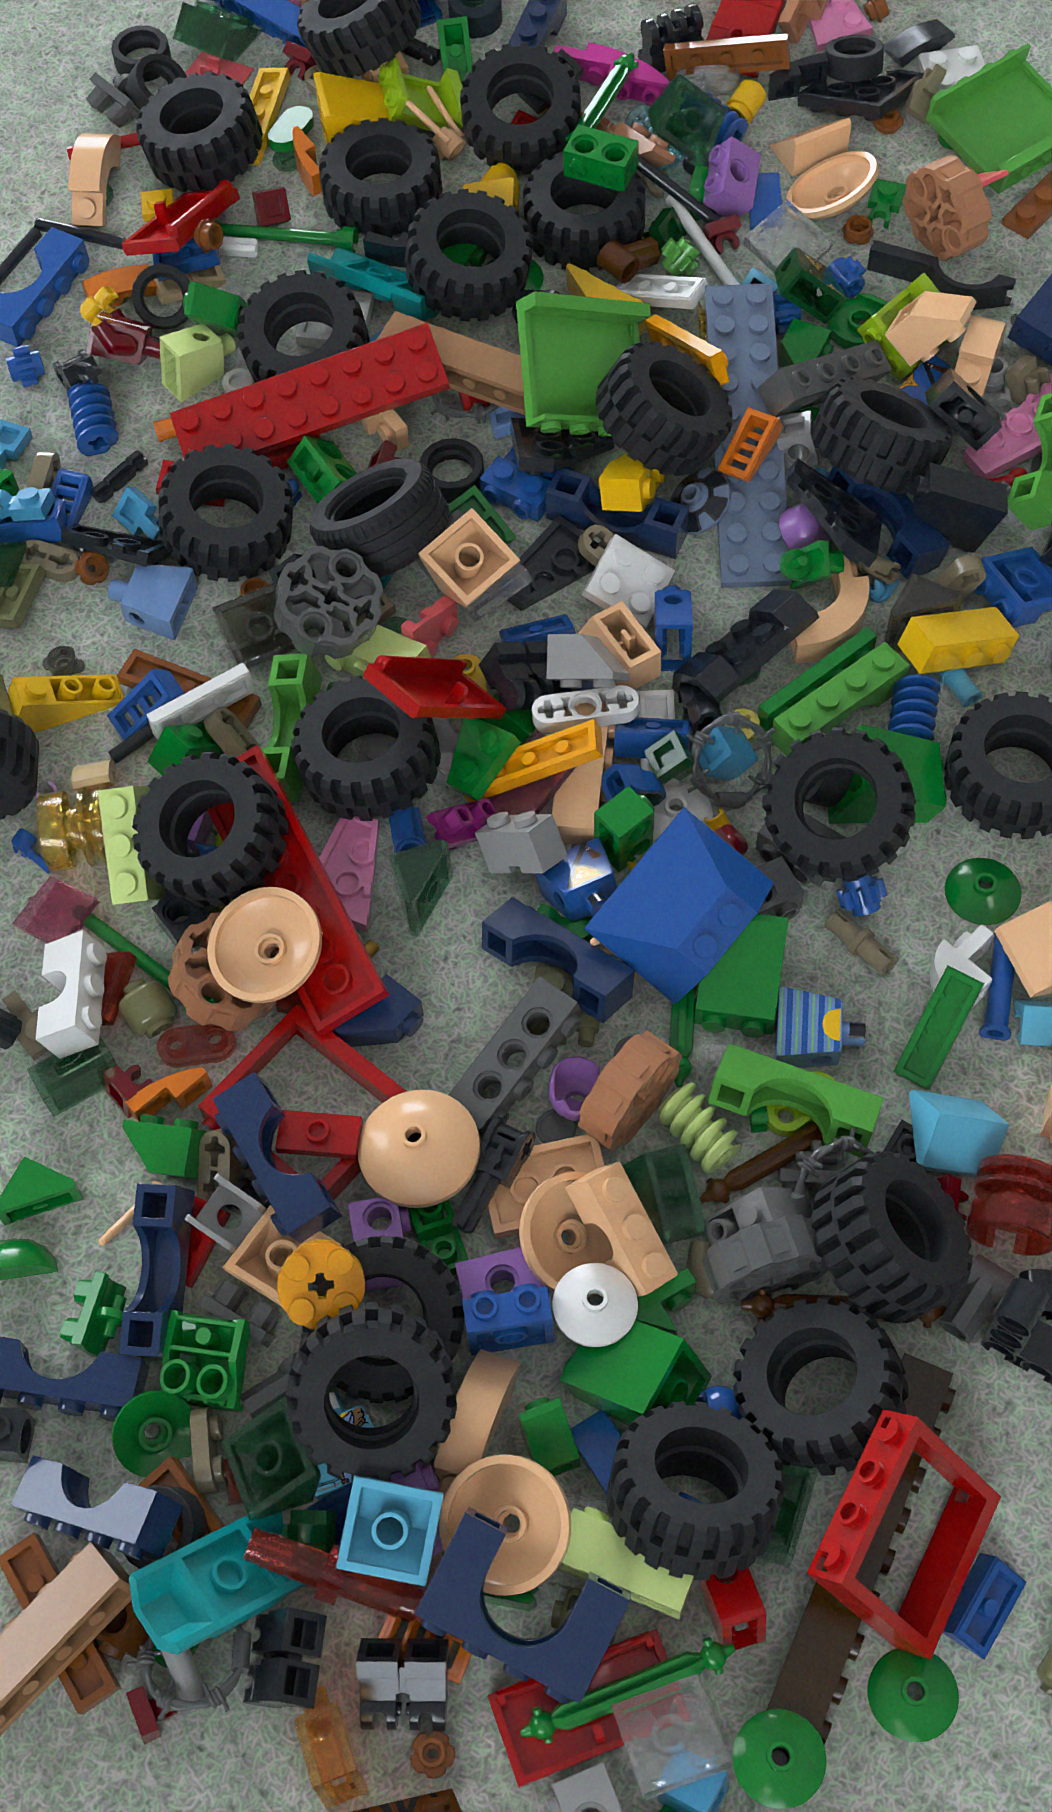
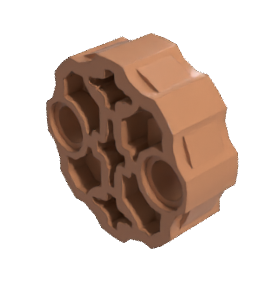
M947 155L909 174L906 179V196L903 199L905 215L910 220L915 238L932 252L935 257H938L939 260L947 261L973 250L987 240L989 236L988 224L992 219L990 202L985 197L982 181L972 168L966 167L958 157Z
M221 912L210 913L206 920L198 924H191L178 942L171 955L173 962L168 976L169 987L172 995L180 999L185 1006L187 1015L203 1026L209 1024L221 1026L227 1031L247 1029L251 1022L258 1018L266 1017L278 1000L267 1003L246 1002L232 996L218 984L209 966L207 948L211 929ZM196 946H200V949L198 951H196L194 954L191 953L192 949H194ZM276 949L271 952L270 958L277 956L278 952ZM202 995L211 997L215 1003L207 1002Z
M648 1030L640 1035L635 1034L625 1043L618 1054L608 1062L597 1077L595 1085L581 1106L579 1112L581 1117L578 1127L613 1152L620 1146L624 1147L633 1139L662 1103L664 1096L678 1075L682 1054Z

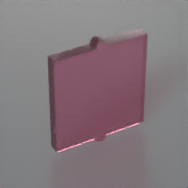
M50 876L34 897L28 898L29 903L12 924L25 933L48 944L76 933L78 929H82L84 921L99 904L97 898Z

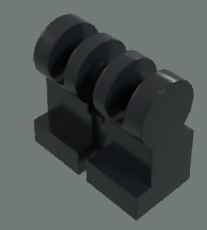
M696 3L686 5L684 13L680 8L674 9L670 13V18L666 13L659 14L656 23L652 18L642 20L640 25L642 49L638 50L639 60L662 73L666 71L663 51L665 44L704 41L702 37L704 22L698 5Z
M527 641L524 644L522 642H495L479 663V667L490 689L497 690L499 702L507 708L506 711L532 710L534 701L541 696L571 692V688L560 687V681L546 679L548 641Z
M285 1607L269 1611L268 1614L256 1616L254 1629L260 1631V1637L257 1641L252 1642L251 1653L263 1655L264 1658L268 1659H261V1665H249L247 1676L253 1678V1683L250 1688L245 1689L243 1703L271 1708L299 1707L314 1709L320 1665L302 1662V1657L309 1659L321 1658L327 1615Z
M361 1638L356 1659L357 1678H359L361 1730L375 1729L376 1713H383L385 1715L387 1730H397L398 1716L401 1715L402 1711L399 1693L410 1694V1702H406V1715L409 1716L410 1730H420L421 1714L423 1713L431 1716L433 1731L446 1730L449 1639L408 1638L405 1659H402V1638Z

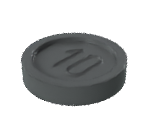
M551 1109L539 1117L536 1124V1132L538 1138L543 1143L572 1138L576 1134V1122L565 1119L555 1109Z

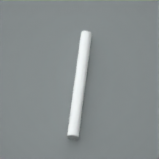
M668 195L665 200L670 208H674L684 229L724 285H740L686 207Z

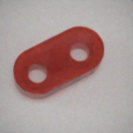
M196 1024L175 1027L165 1031L157 1042V1052L164 1064L169 1067L180 1068L224 1061L234 1053L237 1041L233 1031H227L221 1026ZM214 1036L222 1037L218 1043H209L210 1039ZM176 1041L183 1042L178 1049L170 1048Z

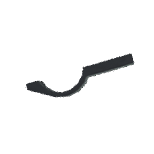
M877 240L873 241L869 252L867 270L908 282H913L925 272L940 293L973 297L977 302L973 310L1009 306L1012 298L1006 295L1008 290H1013L1016 284L1015 278L999 274L993 280L982 284H964L953 280L943 272L939 266L938 257Z

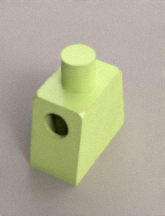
M198 324L159 337L162 384L182 403L224 375V357L236 351L233 338L228 333L218 337L204 324Z

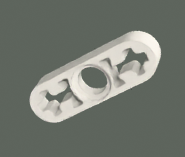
M625 685L615 686V688H596L544 695L536 699L532 705V721L534 726L544 733L559 732L595 719L600 726L628 723L635 719L638 714L639 697L633 688ZM624 700L627 708L621 709L617 701ZM602 702H606V712H602ZM581 703H590L596 710L592 714L584 716L578 714L575 708ZM569 706V716L565 717L564 707ZM551 710L553 718H546L544 711Z

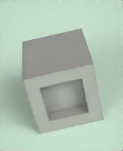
M806 411L777 417L783 425V429L777 439L779 450L784 451L785 471L789 470L797 458L809 466L819 465V449L815 448L811 436V428L814 423L812 412Z

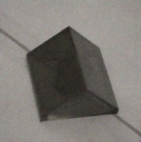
M912 573L890 611L884 642L895 652H902L897 644L911 617L960 611L963 599L960 592Z
M274 583L212 607L226 649L236 666L244 663L247 669L250 670L273 661L274 655H288L298 651L294 647L292 639L286 633L279 631L276 624L274 611L277 596Z

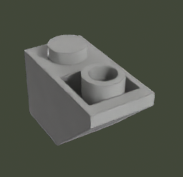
M548 634L546 679L560 681V687L582 688V681H593L594 688H615V681H629L627 670L598 637L584 634Z
M760 1186L702 1220L710 1247L716 1242L734 1235L738 1230L753 1224L776 1220L784 1216L797 1215L791 1198L792 1188Z

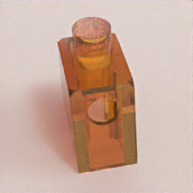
M317 1686L314 1709L303 1708L304 1714L297 1716L294 1719L312 1788L327 1810L369 1793L370 1790L345 1714L338 1702L330 1703L326 1687ZM329 1733V1735L323 1739L318 1738L322 1735ZM346 1776V1782L333 1787L332 1781Z

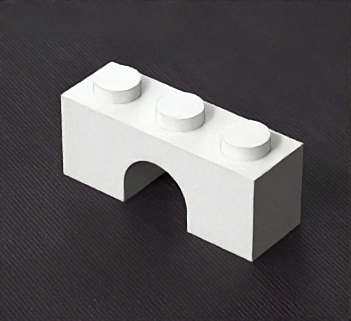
M84 930L45 944L42 976L62 993L51 1003L39 1007L36 1040L59 1059L99 1045L100 1026L102 1024L101 1010L104 993V971L107 955L106 949L102 944L95 941Z

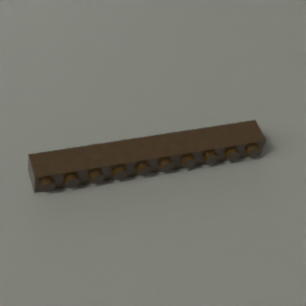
M904 1353L901 1361L906 1371L904 1377L909 1389V1397L903 1400L907 1408L906 1415L918 1417L939 1437L942 1429L934 1425L939 1412L947 1414L954 1399L956 1390L949 1387L954 1373ZM914 1449L855 1577L878 1598L881 1593L873 1590L879 1573L884 1576L888 1575L896 1554L895 1550L889 1548L894 1532L903 1534L912 1511L904 1507L910 1491L918 1494L927 1469L919 1466L922 1457ZM824 1566L821 1569L824 1572L828 1571ZM817 1581L814 1584L766 1710L785 1709L801 1715L815 1727L825 1745L832 1726L831 1722L825 1720L831 1702L836 1705L840 1704L849 1680L841 1676L847 1658L854 1662L856 1661L865 1635L857 1632L862 1619ZM776 1748L772 1751V1760L775 1764L784 1766L789 1762V1754L783 1748Z

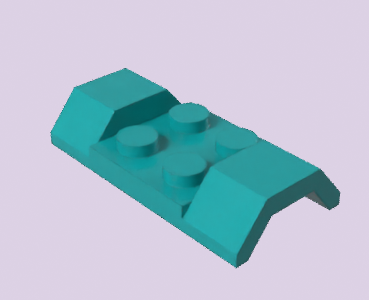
M340 247L336 248L330 260L314 253H308L307 262L311 275L313 271L323 272L326 279L334 276L342 282L343 286L360 291L366 289L373 292V297L378 300L390 302L393 299L396 311L410 314L422 321L436 318L440 312L438 309L433 311L428 308L425 296L413 292V286L408 284L406 272Z
M277 1500L131 1573L129 1584L133 1611L157 1649L178 1655L210 1637L213 1639L278 1604L285 1600L287 1595L324 1575L325 1570L320 1564L305 1562L300 1556H289V1542H282V1508Z

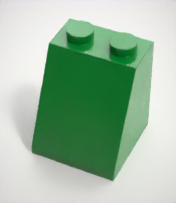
M864 724L857 728L867 732L868 737L872 740L878 737L884 741L891 752H896L902 760L915 793V823H928L946 807L947 795L944 791L943 760L941 759L939 742ZM853 774L849 789L843 799L834 807H828L829 824L869 823L876 810V796L872 786L866 779L860 775Z
M756 914L715 966L699 982L694 1024H700L703 1029L710 1032H722L725 1028L741 1030L743 1035L752 1038L773 1034L789 918L765 914Z
M635 1320L630 1331L622 1339L611 1345L587 1347L579 1344L573 1356L565 1363L563 1374L559 1380L573 1397L597 1410H603L608 1416L629 1427V1424L637 1417L642 1415L645 1417L647 1411L661 1405L664 1409H668L669 1404L684 1401L685 1406H694L698 1395L706 1389L712 1375L684 1338Z

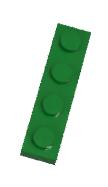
M865 627L761 703L758 707L759 725L765 732L772 729L774 718L875 649L877 635L869 627Z

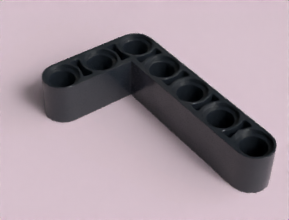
M1015 1278L1000 1303L981 1344L988 1351L990 1348H993L1006 1355L1005 1360L1028 1372L1030 1368L1045 1376L1043 1380L1052 1385V1326L1039 1320L1050 1299V1295L1034 1282L1023 1278Z

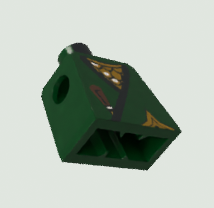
M798 247L793 248L774 271L780 295L824 324H827L848 300L831 271ZM818 288L820 289V291H821V293H822L821 296H817V289H818Z

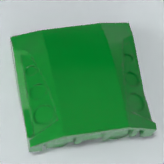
M171 1310L163 1351L164 1357H162L163 1368L159 1378L161 1390L179 1396L188 1405L203 1408L210 1407L211 1409L228 1412H242L243 1407L240 1404L246 1368V1352L250 1338V1322L244 1319L230 1320Z

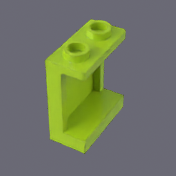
M397 56L390 62L387 61L386 65L380 68L378 82L383 91L384 104L387 106L390 121L395 122L397 119L404 121L409 126L412 124L418 128L431 131L406 105V101L410 100L440 129L444 126L450 129L426 90L427 86H431L460 130L462 129L460 92L463 88L458 71L446 68L440 81L435 82L402 73Z
M925 272L857 329L865 343L878 340L892 369L889 373L899 380H902L922 363V360H918L910 367L886 338L885 334L899 311L924 291L940 293ZM946 339L944 342H942L940 345H938V348H939L942 344H944V343L947 341V339Z

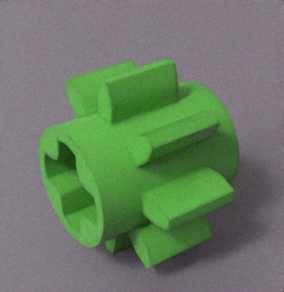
M684 236L678 242L671 237L661 249V253L665 256L661 264L674 276H681L685 273L691 277L700 266L699 261L696 259L700 251Z

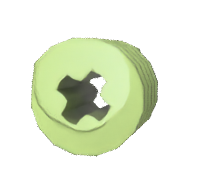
M690 1082L671 1093L658 1109V1113H661L660 1121L666 1126L671 1125L670 1133L674 1137H681L680 1145L685 1149H691L690 1155L693 1160L702 1161L701 1169L703 1172L713 1173L733 1158L741 1150L742 1145L734 1146L732 1144L738 1134L736 1130L733 1129L723 1134L722 1130L727 1124L726 1118L723 1117L714 1122L711 1120L717 1111L715 1106L712 1105L704 1110L701 1108L707 1099L705 1094L702 1093L694 1098L691 1097L697 1085L694 1082Z

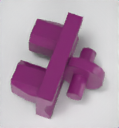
M485 798L471 803L432 811L426 816L429 824L436 828L434 838L441 844L443 850H455L464 844L478 841L475 832L486 825L487 819L497 812L491 801Z

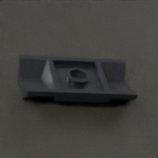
M774 588L749 610L748 619L740 620L733 624L730 632L724 637L708 645L705 652L699 651L673 673L672 689L678 694L679 686L695 685L713 703L718 704L820 618L817 611L799 593Z

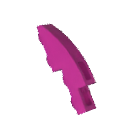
M590 42L586 50L556 45L553 50L558 52L563 49L583 68V73L579 80L589 82L594 86L602 85L611 70L615 68L614 60H618L621 55L627 54ZM634 57L635 61L639 62V67L634 68L629 73L628 79L616 98L620 100L631 99L641 101L650 106H667L669 80L647 63Z

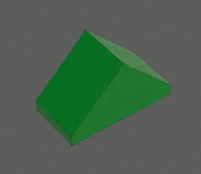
M24 1157L0 1195V1220L4 1225L82 1200V1193L73 1179Z

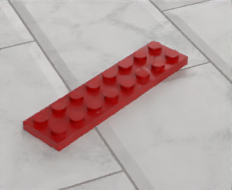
M427 322L169 414L184 460L185 454L195 449L201 452L204 446L215 444V448L224 447V444H234V448L243 450V447L255 450L254 455L259 456L297 443L304 436L314 437L451 388Z
M256 745L238 756L237 759L248 764L277 792V797L283 802L286 809L285 816L283 817L288 821V834L282 836V839L287 843L283 855L278 854L276 862L279 866L274 874L269 872L263 880L266 883L261 888L278 887L296 893L312 907L318 917L322 930L320 957L312 974L297 989V992L316 1031L324 1035L390 994L264 751ZM234 803L220 804L207 810L223 842L229 835L234 823Z

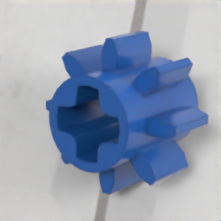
M851 256L847 259L841 257L834 260L828 266V269L848 299L855 297L857 293L861 292L865 285L862 275L866 272V269L858 260L854 261Z
M780 294L773 295L776 334H784L794 318L802 320L801 308Z
M28 345L13 348L14 356L6 357L12 381H22L23 387L39 384L38 376L46 374L39 350L30 352Z
M868 873L858 875V881L846 882L843 878V888L836 890L841 908L846 907L847 911L852 910L854 916H865L878 911L881 908V898L888 896L883 878L878 879L877 876L869 877Z

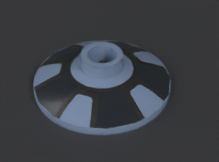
M709 468L700 469L695 473L689 474L677 485L670 501L689 507L688 534L706 532L723 518L730 504L731 487L729 481L722 473Z

